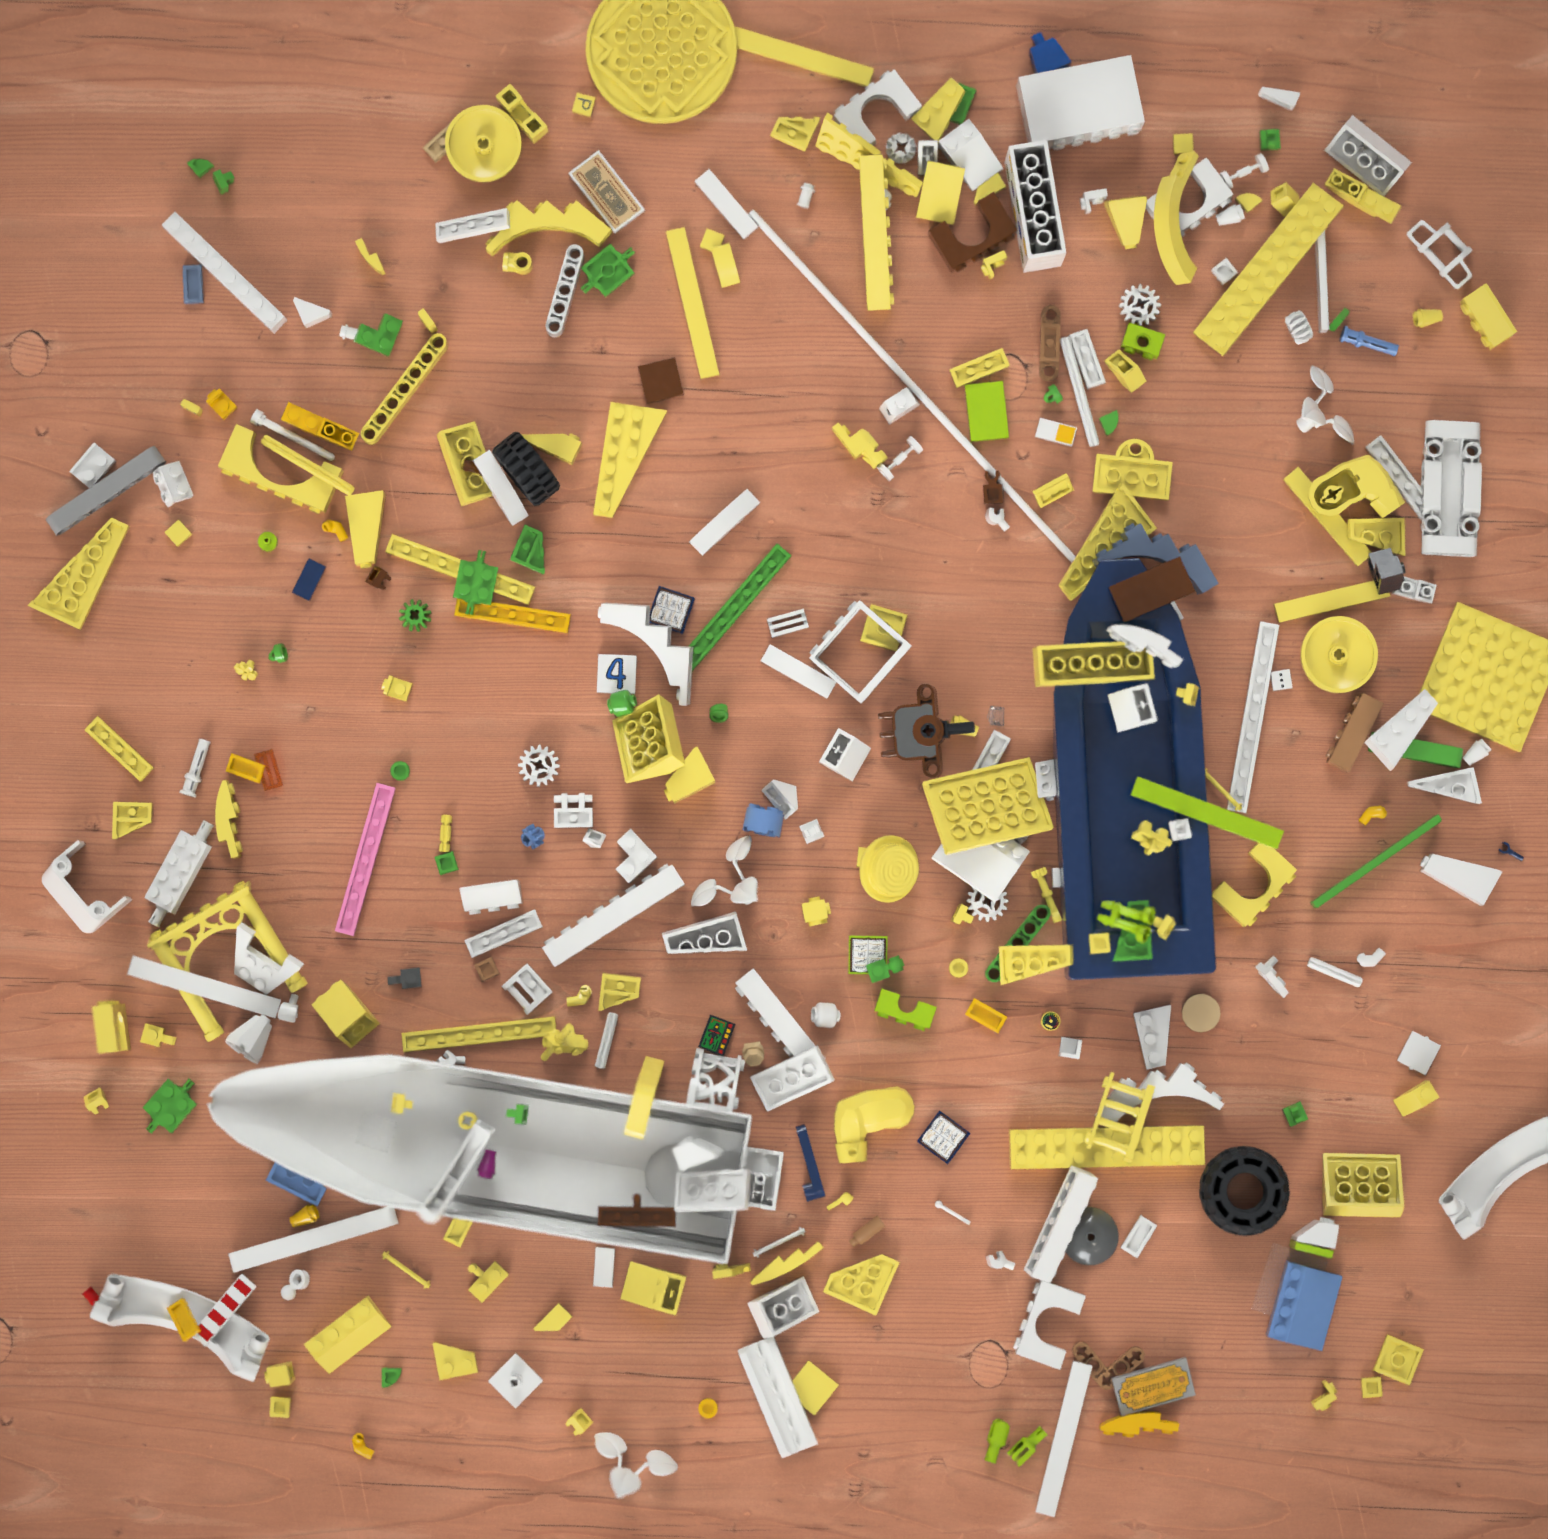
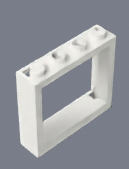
M859 600L858 602L854 601L848 607L849 613L845 617L840 616L835 622L836 628L832 632L830 630L826 632L822 637L823 643L820 646L816 644L809 652L811 654L809 659L862 704L912 645ZM862 609L902 645L859 694L818 657L858 611Z

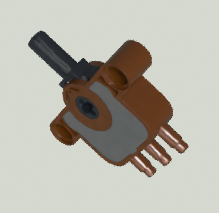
M922 684L917 689V704L900 705L894 711L878 714V719H892L893 731L880 732V738H894V750L882 751L881 757H898L905 761L922 760L923 773L927 777L938 778L943 772L942 751L939 745L945 739L950 738V735L974 733L975 724L974 722L949 724V721H943L938 718L937 691L932 685ZM925 688H930L931 695L928 698L923 696ZM929 726L934 729V732H931L930 735L926 733V730H929ZM935 764L937 771L931 775L929 773V766Z

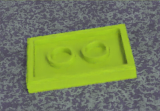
M1003 381L965 385L971 442L1009 438Z

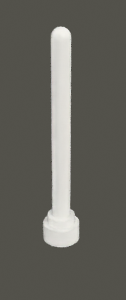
M256 409L252 415L250 423L256 426L264 425L329 461L335 459L333 453L267 419L264 412Z

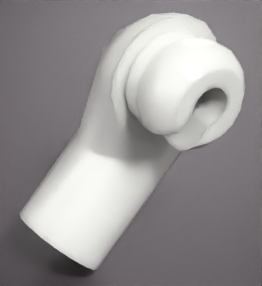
M1380 948L1372 955L1360 953L1357 956V962L1363 967H1373L1386 953Z

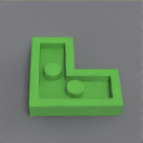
M385 313L378 330L360 324L353 342L385 356H390L403 321Z

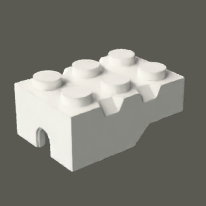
M747 1147L743 1169L750 1170L748 1207L775 1211L784 1152Z

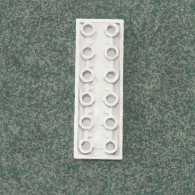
M765 1338L739 1349V1357L781 1457H787L818 1444L775 1338Z

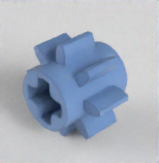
M531 824L522 830L521 841L526 847L531 846L532 849H535L544 844L545 834L542 828Z

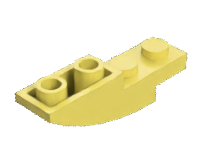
M1335 168L1325 183L1327 188L1350 204L1373 217L1377 216L1391 224L1401 209V205L1370 190L1367 185Z
M224 780L221 783L216 801V831L219 842L227 841L231 858L235 859L241 857L240 852H243L241 842L237 841L235 835L238 833L236 823H232L233 819L239 818L240 808L238 802H234L233 795L235 794L233 784H229L228 780Z

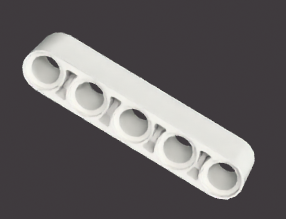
M579 245L569 246L565 254L546 321V330L551 337H559L564 331L584 261L583 249ZM573 251L580 252V257L573 259L570 257V254ZM568 269H573L575 274L572 277H567L565 272ZM568 287L570 289L569 294H560L561 288ZM556 306H564V312L556 313ZM557 323L560 325L558 331L553 332L549 329L550 325Z

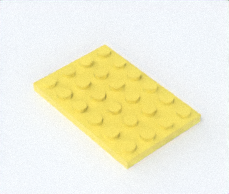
M1030 757L927 780L922 783L945 855L1037 834L1054 828L1044 797L1038 798L1037 779Z

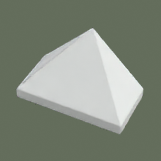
M773 779L761 790L775 808L783 811L785 820L798 809L796 786Z

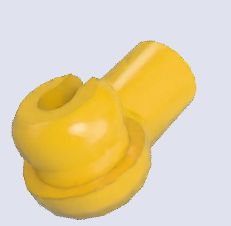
M326 520L322 523V529L325 532L336 533L340 542L348 539L340 522Z
M1383 806L1368 807L1358 821L1366 826L1373 817L1384 819L1387 816V811Z

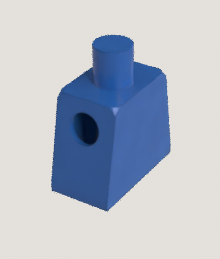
M1041 32L1031 37L1035 46L1030 48L1029 56L1035 74L1070 67V58L1054 37L1045 41Z

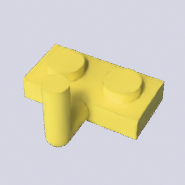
M496 1261L485 1272L475 1263L469 1265L468 1271L473 1272L479 1279L468 1290L483 1303L509 1273Z

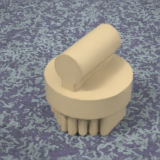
M761 1043L744 1044L742 1054L745 1063L750 1066L760 1065L764 1060V1048Z

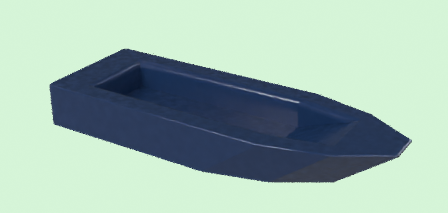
M1139 558L1100 560L1068 618L1063 645L1121 642V640L1116 641L1110 637L1111 633L1106 631L1108 627L1112 625L1135 626L1152 631L1171 641L1167 649L1183 659L1181 664L1175 668L1173 666L1170 668L1164 665L1162 659L1156 655V657L1153 656L1154 679L1055 686L1053 693V759L1057 788L1055 806L1058 863L1061 874L1063 945H1073V965L1064 967V975L1068 980L1213 973L1216 970L1208 824L1131 796L1136 779L1140 777L1207 802L1201 687L1178 613L1169 603L1124 623L1108 588L1147 571ZM1147 683L1157 721L1118 732L1108 695ZM1187 683L1199 687L1195 706L1185 704L1183 702L1184 698L1176 696L1177 688L1186 689ZM1188 818L1192 838L1173 841L1162 852L1156 853L1153 851L1150 855L1144 853L1145 847L1140 845L1141 842L1131 838L1132 833L1138 830L1140 823L1145 820L1152 823L1151 831L1156 832L1158 828L1168 830V839L1172 840L1168 822ZM1149 900V907L1155 908V917L1157 916L1164 920L1166 915L1174 919L1176 925L1166 940L1159 937L1157 933L1158 928L1154 927V924L1151 925L1153 959L1113 961L1122 929L1112 928L1109 925L1106 926L1097 917L1098 914L1109 917L1112 910L1101 907L1103 901H1115V903H1121L1127 907L1128 902ZM1109 933L1110 952L1090 954L1089 934Z

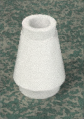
M1234 204L1217 214L1216 219L1220 226L1239 223L1245 219L1241 205L1236 206Z
M1481 738L1479 741H1475L1462 758L1471 766L1488 756L1491 748Z

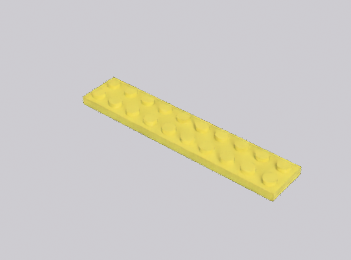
M1313 183L1195 329L1193 334L1224 356L1342 210L1343 205Z

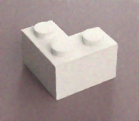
M631 829L617 841L629 857L616 870L630 884L657 859V856Z

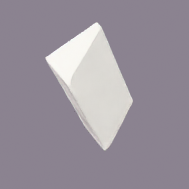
M596 1247L593 1286L613 1287L615 1248Z

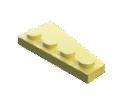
M1073 945L999 946L1001 985L1073 965Z

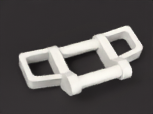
M1425 221L1418 222L1407 233V236L1418 247L1417 250L1420 253L1423 252L1440 271L1439 274L1445 277L1455 289H1459L1472 277V273L1463 262V259L1473 250L1467 247L1450 229L1451 226L1448 222L1437 232ZM1424 225L1433 235L1420 245L1412 236V233L1419 226ZM1443 234L1462 252L1447 266L1429 249V246ZM1460 263L1468 276L1461 283L1456 284L1447 273Z

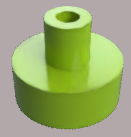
M264 532L258 538V545L262 550L270 552L277 547L278 539L273 533Z

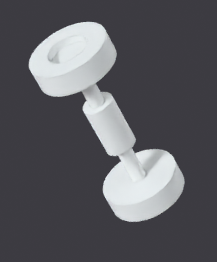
M1260 153L1255 156L1257 164L1251 167L1248 165L1236 171V174L1229 176L1226 171L1219 173L1227 186L1232 189L1233 179L1241 178L1251 173L1257 167L1264 173L1269 171L1266 159Z
M912 436L906 440L910 447L893 459V463L888 468L882 463L877 466V469L888 481L894 478L890 470L895 465L898 466L907 458L908 453L914 450L920 454L923 451L921 445Z

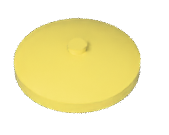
M477 105L463 110L452 120L446 133L445 148L451 165L459 174L472 181L491 182L504 177L515 167L521 154L522 142L520 131L515 121L506 112L489 105Z
M1334 616L1318 622L1307 632L1301 645L1300 659L1306 676L1317 687L1332 693H1346L1361 687L1370 679L1377 665L1378 649L1372 633L1365 625L1353 618Z

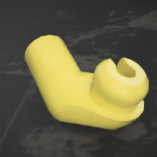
M583 985L577 996L566 997L567 1006L586 1004L592 993L590 987Z

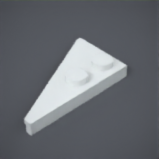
M1474 767L1407 782L1408 787L1475 804L1482 803Z

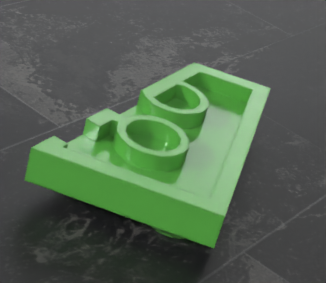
M1149 900L1128 902L1127 907L1143 911L1146 907H1149ZM1126 916L1124 918L1126 921L1151 927V925ZM1122 929L1113 961L1153 959L1151 933L1145 943H1140L1136 940V934Z

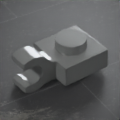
M420 968L400 970L401 976L387 977L388 985L402 983V989L422 987Z

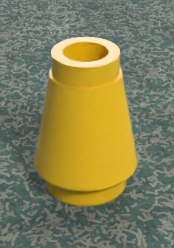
M308 1204L291 1216L289 1220L295 1228L316 1222L320 1218V1214L315 1205Z

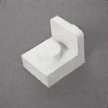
M1107 189L1083 193L1082 198H1080V205L1082 210L1085 209V214H1090V202L1092 204H1100L1106 200L1108 196Z

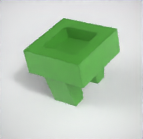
M1279 129L1260 130V150H1280Z
M221 170L213 172V180L221 195L227 193L228 185L234 183L233 179H235L232 172L230 171L222 174Z
M1301 1101L1282 1109L1290 1127L1308 1120Z
M516 1104V1109H507L506 1117L515 1118L514 1124H527L529 1105Z

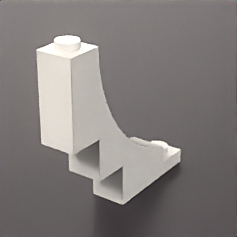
M602 603L598 609V618H601L600 623L621 627L642 639L658 656L667 674L669 684L671 686H680L676 694L679 705H689L691 700L693 647L671 645L672 626L649 625L650 606Z

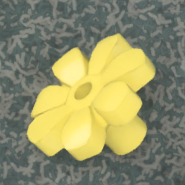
M248 660L247 663L241 661L240 664L236 663L234 666L236 672L242 675L241 678L244 680L248 678L255 680L258 675L253 670L255 663L252 660Z

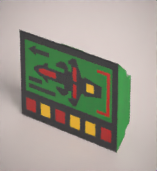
M710 1015L698 1047L724 1056L736 1024Z

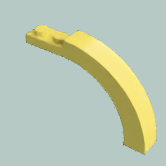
M1195 151L1180 154L1170 176L1162 177L1154 207V229L1157 247L1165 269L1176 285L1191 283L1197 270L1185 249L1179 225L1181 195L1199 157Z

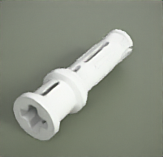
M199 739L189 773L185 774L184 777L186 779L183 789L179 793L196 798L195 792L198 783L201 782L200 773L211 743L210 741Z

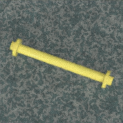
M1205 768L1206 778L1235 806V811H1240L1243 808V804H1239Z
M389 1251L382 1254L383 1260L385 1258L424 1285V1289L430 1287V1280L428 1282L390 1256Z

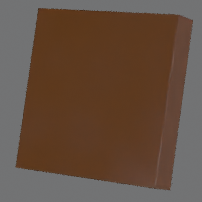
M675 357L638 366L647 404L684 395Z

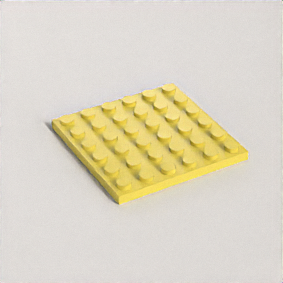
M1457 602L1419 694L1426 689L1438 702L1431 713L1432 716L1521 752L1548 686V639Z

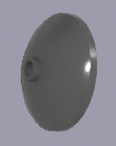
M1086 1207L1081 1215L1080 1223L1076 1226L1073 1233V1238L1066 1248V1254L1075 1262L1083 1265H1097L1109 1259L1115 1252L1119 1240L1115 1221L1108 1213L1101 1209ZM1090 1233L1094 1234V1239L1092 1241H1089L1087 1239V1236Z

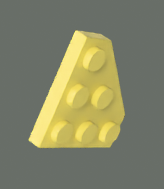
M880 1254L830 1274L823 1292L873 1315H877L900 1262Z

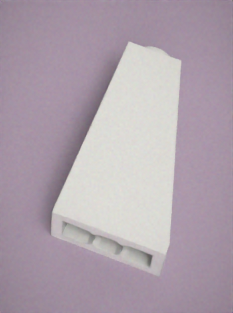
M1436 854L1425 856L1420 864L1422 866L1420 870L1422 873L1480 906L1485 904L1502 874V871Z

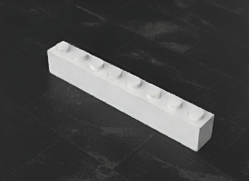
M176 212L162 224L164 229L273 333L287 321L278 309Z
M665 864L658 869L659 873L655 876L650 874L641 880L643 883L638 887L634 884L625 890L627 894L620 897L617 895L609 900L610 905L605 908L601 905L593 910L594 915L587 918V916H584L576 921L577 926L573 928L568 926L560 932L562 935L555 939L553 936L544 942L545 946L542 948L553 966L557 967L684 886L685 884L674 866Z

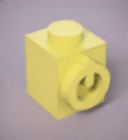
M819 896L809 898L808 903L801 904L805 923H809V926L828 923L827 914H831L829 902L825 903V900H820Z

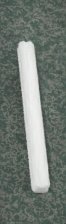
M1063 337L1060 339V344L1089 446L1094 447L1099 445V439L1070 337Z

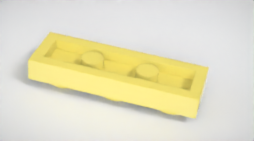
M1003 348L954 367L949 371L956 388L1005 369L1010 365Z

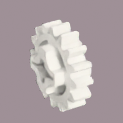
M1139 284L1138 289L1131 286V292L1127 289L1125 290L1126 296H1121L1120 298L1124 303L1119 304V307L1124 309L1120 314H1126L1125 321L1131 319L1132 324L1138 322V326H1141L1142 322L1148 325L1149 319L1152 321L1156 319L1153 314H1159L1160 311L1156 308H1159L1161 303H1156L1160 297H1154L1155 290L1148 291V285L1145 289H1142L1141 284ZM1132 296L1133 303L1127 306L1128 299ZM1138 302L1140 304H1144L1142 309L1140 307H1135ZM1152 305V311L1148 315L1147 308Z
M538 745L536 750L533 746H530L531 751L524 750L526 756H520L523 763L518 764V766L522 767L523 770L519 773L525 774L524 781L530 779V785H533L534 782H536L538 787H540L541 782L548 785L547 780L554 781L553 774H559L555 771V768H560V765L555 764L559 758H553L555 752L551 751L549 753V747L547 746L544 750H542L541 745ZM540 753L539 757L530 758L533 754ZM547 756L552 762V767L546 763ZM540 761H542V765L545 768H547V770L544 768H540L538 771H536V767L531 762L539 763ZM526 764L532 768L531 776L527 772ZM548 773L546 777L538 779L540 774Z
M972 887L974 892H968V895L971 896V899L966 900V902L971 903L968 910L973 909L972 916L978 914V920L980 921L983 917H985L986 922H989L990 917L995 921L997 914L999 916L1003 915L1002 909L1007 910L1004 903L1008 902V900L1003 897L1007 892L1001 893L997 900H1000V905L996 911L994 908L995 902L991 901L990 907L982 903L985 900V895L979 892L981 896L977 902H974L978 890ZM982 907L984 909H987V912L989 914H984L980 912L978 908Z

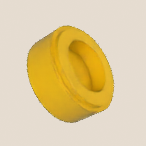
M706 1398L700 1402L698 1410L702 1417L712 1418L718 1411V1405L715 1400Z

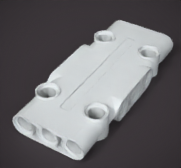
M1425 421L1424 460L1421 468V488L1423 489V493H1421V503L1423 504L1420 505V511L1423 514L1420 526L1422 530L1421 554L1459 557L1477 556V531L1479 530L1478 517L1481 511L1482 464L1479 463L1482 450L1480 446V423ZM1429 446L1436 447L1437 454H1432L1429 451ZM1467 448L1474 449L1475 456H1470L1467 453ZM1439 514H1441L1443 518L1446 520V522L1449 524L1448 527H1444L1445 524L1440 519ZM1427 521H1432L1435 524V529H1429ZM1465 523H1470L1473 526V531H1467Z

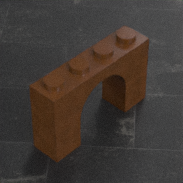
M995 192L990 193L977 202V207L989 226V235L982 243L975 246L960 243L955 238L946 221L928 231L929 237L951 273L955 270L957 272L962 271L970 261L975 263L983 258L982 254L987 251L992 253L999 248V244L1002 242L1008 243L1016 238L1015 235L1018 230Z

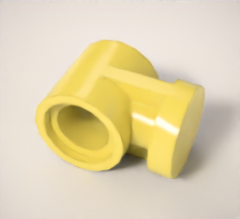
M504 252L503 271L524 275L532 270V260L527 253ZM522 259L528 261L527 266L523 268L518 266V262Z

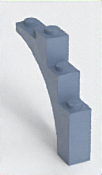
M1132 523L1123 528L1125 532L1120 534L1122 539L1113 543L1112 549L1108 551L1103 549L1096 553L1097 558L1092 560L1095 567H1097L1100 560L1122 557H1142L1165 563L1180 556L1197 594H1202L1219 584L1196 544L1191 546L1186 544L1180 547L1178 551L1169 534L1162 536L1160 533L1150 540L1141 523L1137 525Z

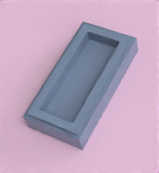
M182 265L184 304H203L202 265Z

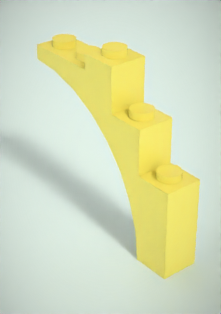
M516 200L514 204L511 202L506 207L510 215V228L500 230L495 237H490L486 242V251L493 257L503 246L512 240L528 233L543 230H560L574 233L588 239L600 248L612 234V231L577 200L565 208V214L561 213L547 200L544 204L541 202L534 210L536 213L533 214Z

